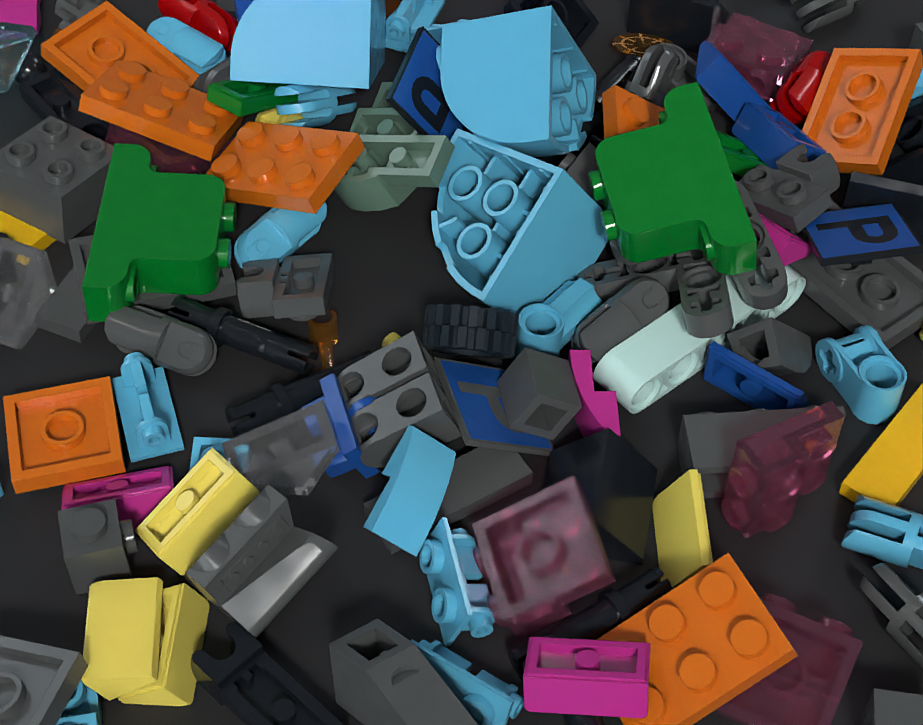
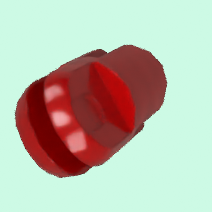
M212 0L158 1V9L163 17L176 18L221 43L224 46L225 52L231 51L238 22L233 15Z
M816 50L803 57L777 91L775 98L770 103V107L782 113L793 124H804L832 54L827 51Z

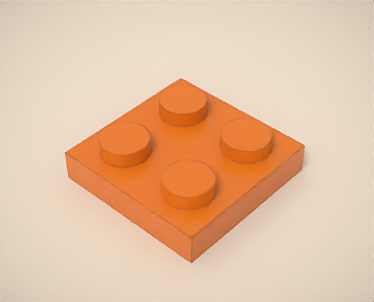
M110 376L3 396L11 482L16 494L126 472Z

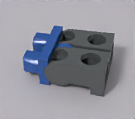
M414 331L348 366L338 377L332 373L320 379L324 395L301 407L305 422L318 438L334 430L337 436L321 443L314 449L319 466L331 478L355 468L366 479L379 473V467H386L408 425L416 427L434 439L439 438L444 444L462 436L433 364L435 358Z

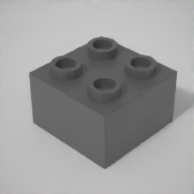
M50 115L0 149V211L47 233L48 236L65 244L68 242V239H72L97 220L114 146Z

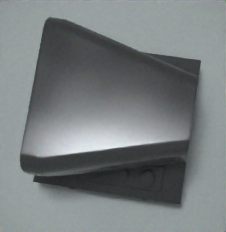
M268 484L192 565L184 578L233 622H238L253 637L257 638L339 547L315 533L295 527L287 498Z

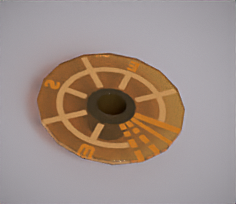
M627 33L613 38L612 45L625 54H634L642 58L648 47L660 43L673 44V42L655 35Z

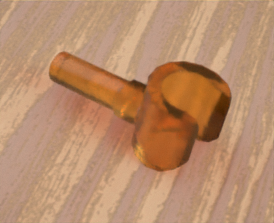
M330 310L331 320L327 323H315L313 319L307 321L309 341L311 344L319 347L322 370L334 366L333 345L339 341L338 317L334 310Z

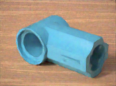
M582 278L576 281L568 280L542 304H531L523 308L518 320L515 359L525 347L559 357L560 350L570 341L579 324L603 304V301L595 291L594 285Z

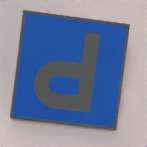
M436 358L433 364L465 445L543 456L551 455V451L554 448L550 439L509 429L497 384L498 379L507 369Z

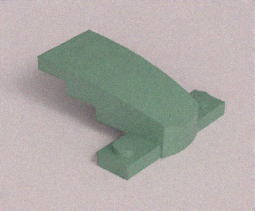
M382 82L372 108H358L350 132L359 134L365 149L335 187L334 191L343 203L353 210L367 212L397 207L416 187L438 188L455 148L446 135H420L385 100L393 82Z

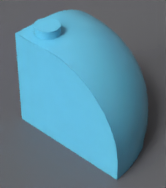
M254 0L242 15L233 37L230 56V80L369 89L385 63V0Z
M551 5L442 25L441 45L436 49V60L440 70L442 91L452 113L471 133L486 141L500 144L531 157L563 155L571 151H577L582 147L587 138L586 132H581L583 122L592 121L596 73Z
M456 129L450 140L455 148L438 187L437 210L431 211L435 245L442 251L448 272L467 292L489 308H495L497 311H509L519 316L523 308L531 304H542L568 280L576 281L578 273L589 265L595 264L608 242L600 217V212L603 209L564 169L500 144L486 141L461 129Z

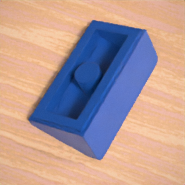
M704 41L700 45L695 78L734 122H736L746 102H752L772 109L709 41Z
M746 102L732 127V134L770 168L778 170L776 161L797 145H806L808 162L817 159L827 152L782 113L752 102Z
M715 341L709 345L703 373L705 381L754 409L780 410L809 406L810 402L802 390Z

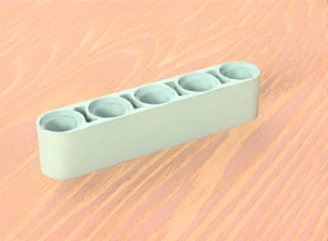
M758 265L756 270H754L756 284H760L763 290L772 288V283H768L761 272V265ZM789 265L784 266L788 281V292L785 300L773 309L760 310L747 305L740 294L733 276L726 275L734 317V324L729 331L713 338L693 337L687 331L680 303L606 353L597 364L593 373V379L604 390L616 391L617 401L630 413H638L703 369L709 345L713 341L730 350L732 348L726 334L770 317L775 319L789 309L802 294L806 286V279Z

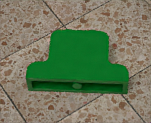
M698 82L675 87L667 93L664 99V111L657 113L659 125L608 137L598 144L595 151L597 170L588 172V180L594 201L603 200L606 207L605 211L600 212L606 240H616L619 251L625 259L641 263L693 249H701L705 260L709 261L711 266L721 274L737 275L756 270L757 239Z
M114 143L82 283L89 321L105 322L110 312L117 311L125 306H134V302H137L138 294L205 295L217 288L220 281L221 268L229 269L231 264V239L226 238L227 232L235 233L237 222L236 203L226 202L225 184L220 178L208 174L160 172L158 165H152L150 153L145 147L138 144Z

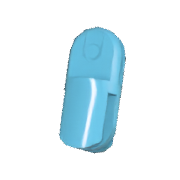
M158 18L151 22L146 30L150 36L199 75L227 58L224 46L221 43L176 18Z
M296 84L280 86L275 89L274 96L298 94V101L276 105L277 115L300 113L303 119L280 124L308 128L327 125L335 119L336 115L355 111L357 101L338 103L337 100L338 96L356 93L355 89Z
M324 202L316 214L271 208L246 229L235 242L234 258L238 266L243 269L242 264L244 262L278 259L280 264L284 257L291 256L319 231L321 223L327 216L326 203Z
M859 494L854 504L855 512L851 514L847 525L849 531L844 534L841 546L845 549L904 568H908V565L923 569V514Z

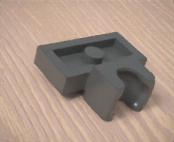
M805 144L795 146L776 161L778 170L760 164L748 171L738 181L747 189L760 214L776 224L797 233L833 205L830 195L840 186V174L833 156L830 153H825L817 159L808 162V151Z
M333 253L286 256L281 267L279 266L278 259L247 261L242 264L244 277L237 279L236 285L239 305L244 318L274 316L275 319L290 318L294 321H308L316 318L318 315H326L335 275Z

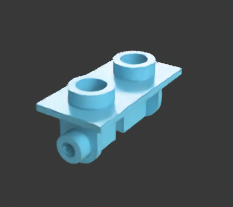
M402 0L398 8L386 20L385 47L407 53L414 38L410 31L422 26H431L443 8L445 0Z
M133 352L128 354L120 368L122 376L112 378V383L131 463L185 450L164 368L158 367L153 369L152 362L142 353Z
M442 517L428 539L424 541L420 549L419 562L422 572L427 574L432 594L431 609L435 622L439 623L444 646L450 647L461 631H470L471 636L475 638L491 634L494 630L492 624L496 621V614L493 610L487 585L467 584V581H480L484 575L474 537L468 535L465 529L458 528L450 531L447 518Z
M413 639L411 640L478 725H507L509 717L515 719L524 705V697L517 694V686L514 684L509 685L483 669L474 676L469 673L472 663L443 647V643L438 640H434L432 643L424 639L419 643Z

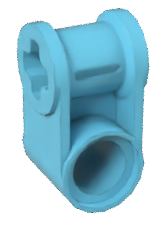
M863 325L856 328L852 335L837 340L830 337L819 340L815 348L819 369L823 376L833 384L850 407L852 413L859 420L867 424L880 425L893 420L905 387L907 372L904 366L896 360L884 345L877 331L872 326Z

